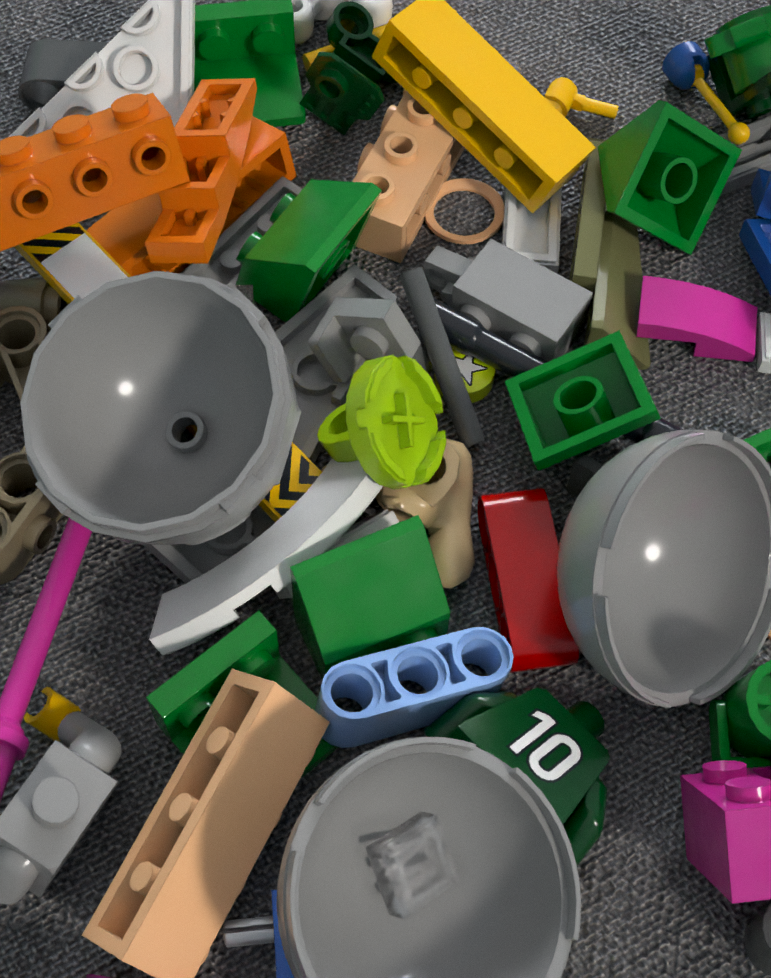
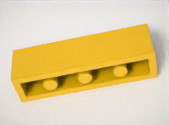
M416 0L388 21L372 58L532 214L572 179L596 148L445 0Z

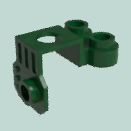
M352 1L338 4L326 23L327 38L335 50L333 53H318L305 74L311 87L299 103L343 135L346 134L356 119L370 120L385 99L380 86L377 85L379 81L386 84L398 83L372 58L373 52L380 40L372 34L374 28L373 19L366 8Z

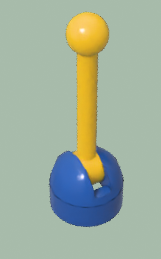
M693 41L683 42L675 46L663 61V73L680 90L697 88L729 129V140L736 145L745 143L750 137L749 127L745 123L735 120L705 81L709 76L710 69L707 55Z

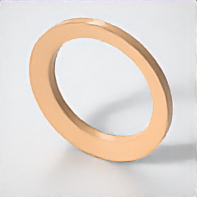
M468 178L448 180L443 183L434 203L425 215V222L435 235L445 241L455 244L483 242L495 235L501 228L504 219V202L494 188L482 181ZM470 191L488 200L494 210V219L490 226L480 233L467 236L456 235L446 231L437 223L434 216V208L437 202L449 193Z

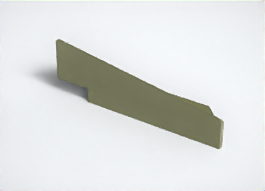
M588 137V140L596 148L584 162L569 275L570 281L593 292L588 311L584 346L620 330L637 368L646 370L651 364L648 338L636 337L643 281L638 227L607 211L598 146L605 140Z

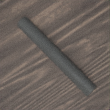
M417 267L400 274L399 277L459 441L464 443L466 447L485 441L423 268Z

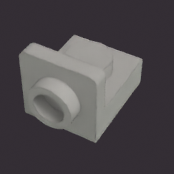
M336 297L309 339V347L334 382L343 383L348 381L362 357L370 360L388 355L395 357L405 355L413 358L421 344L395 300Z

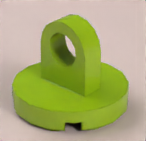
M388 355L367 360L353 374L346 395V403L336 408L320 425L317 433L318 440L336 462L358 460L363 470L378 485L396 490L426 483L440 467L446 446L445 430L438 431L436 414L443 413L441 396L431 376L415 359L405 355L400 357Z

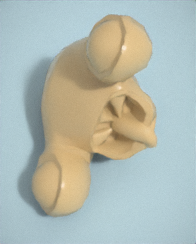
M446 439L440 467L428 482L396 490L383 486L377 494L376 500L384 510H393L400 522L419 515L430 535L428 540L443 588L452 589L470 577L475 564L471 536L473 498L472 459L464 443Z

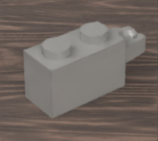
M493 239L487 242L476 258H466L437 245L424 261L423 267L427 282L430 287L441 293L440 298L455 310L480 322L487 330L548 362L564 355L585 326L593 292Z

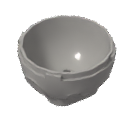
M153 271L107 282L83 299L78 295L48 324L51 330L33 354L20 405L27 460L37 479L35 485L61 514L94 533L107 535L125 543L197 545L215 539L243 523L274 486L279 485L302 411L298 407L292 374L282 344L266 316L237 288L234 290L212 278ZM190 425H197L195 437L189 442L182 443L181 434L183 430Z

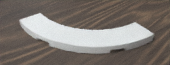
M331 459L307 492L279 520L254 541L210 571L162 594L149 638L151 643L162 656L171 654L202 640L239 619L240 616L235 609L252 599L271 585L278 593L291 583L290 566L329 550L362 515L383 486L378 485L363 470L358 460L336 462Z

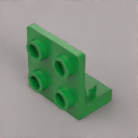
M248 0L195 5L194 92L202 79L255 78L257 92L253 117L273 127L304 124L306 122L305 107L299 104L303 99L295 53L292 0Z
M259 610L146 696L156 724L182 756L232 669L276 682L315 711L318 698L280 656L277 630ZM321 738L315 754L305 768L301 778L339 747L330 745Z

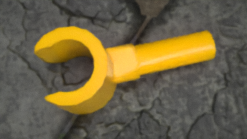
M560 77L551 82L545 93V98L564 117L567 116L570 108L612 119L616 118L619 106L578 94L576 85L568 78Z

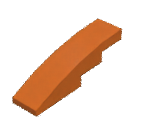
M255 78L202 79L176 123L174 129L190 181L159 192L162 211L145 241L150 263H209L225 224L239 179L257 92Z

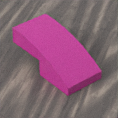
M643 276L636 337L693 342V356L753 362L755 357L758 307L709 287L679 280Z

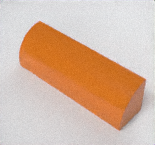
M253 116L238 183L221 234L282 176L290 181L297 177L286 133ZM159 193L109 211L86 230L131 277L153 271L181 273L191 264L150 263L145 241L162 211Z

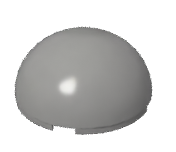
M685 429L646 438L627 447L607 461L590 478L572 506L559 542L557 583L560 605L566 625L581 653L592 667L616 688L631 697L660 707L671 708L688 703L702 705L721 695L743 675L768 637L771 630V468L753 446L736 436L713 430Z
M447 737L400 739L368 750L340 767L312 795L297 818L282 855L277 882L276 907L278 928L284 954L294 978H561L572 941H578L581 923L579 875L571 843L557 813L542 791L518 767L511 768L494 755L476 747V744L464 740ZM421 833L423 841L398 867L428 857L431 865L394 904L392 896L416 870L385 880L383 872L407 846L379 855L376 854L374 847Z

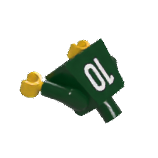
M541 688L532 689L519 696L512 692H474L464 696L424 729L426 737H447L474 743L476 747L494 755L511 768L518 767L542 791L557 813L571 843L577 866L601 836L604 826L607 788L599 775L610 761L608 750L597 740L603 734L605 725L602 715L592 704L585 701H577L566 709L547 690Z

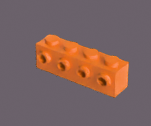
M153 92L147 95L138 93L125 95L115 100L111 108L88 116L82 114L66 116L55 122L52 129L29 137L18 135L0 141V252L190 181L171 115Z

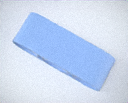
M472 627L338 663L332 666L324 675L315 708L318 714L330 722L322 739L330 745L340 748L356 747L429 726L468 694L474 692H500L512 668L514 658L512 648L506 638L497 631L486 627ZM464 664L478 665L485 670L488 676L475 675L467 670ZM410 680L417 682L424 687L427 693L415 694L409 692L402 687L400 681ZM345 697L358 702L363 710L360 712L344 711L333 700Z

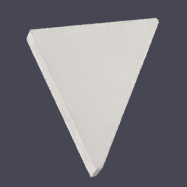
M148 0L120 27L122 30L98 54L95 52L64 82L65 86L45 106L35 110L9 137L18 135L29 137L52 129L55 122L66 116L75 114L88 116L111 108L112 103L122 96L137 93L147 95L152 92L171 115L175 127L194 94L195 0Z

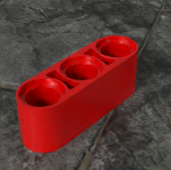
M543 488L479 495L477 502L478 524L498 630L510 644L514 657L510 673L577 664L579 648L566 625L559 600L557 583L559 545L545 490Z

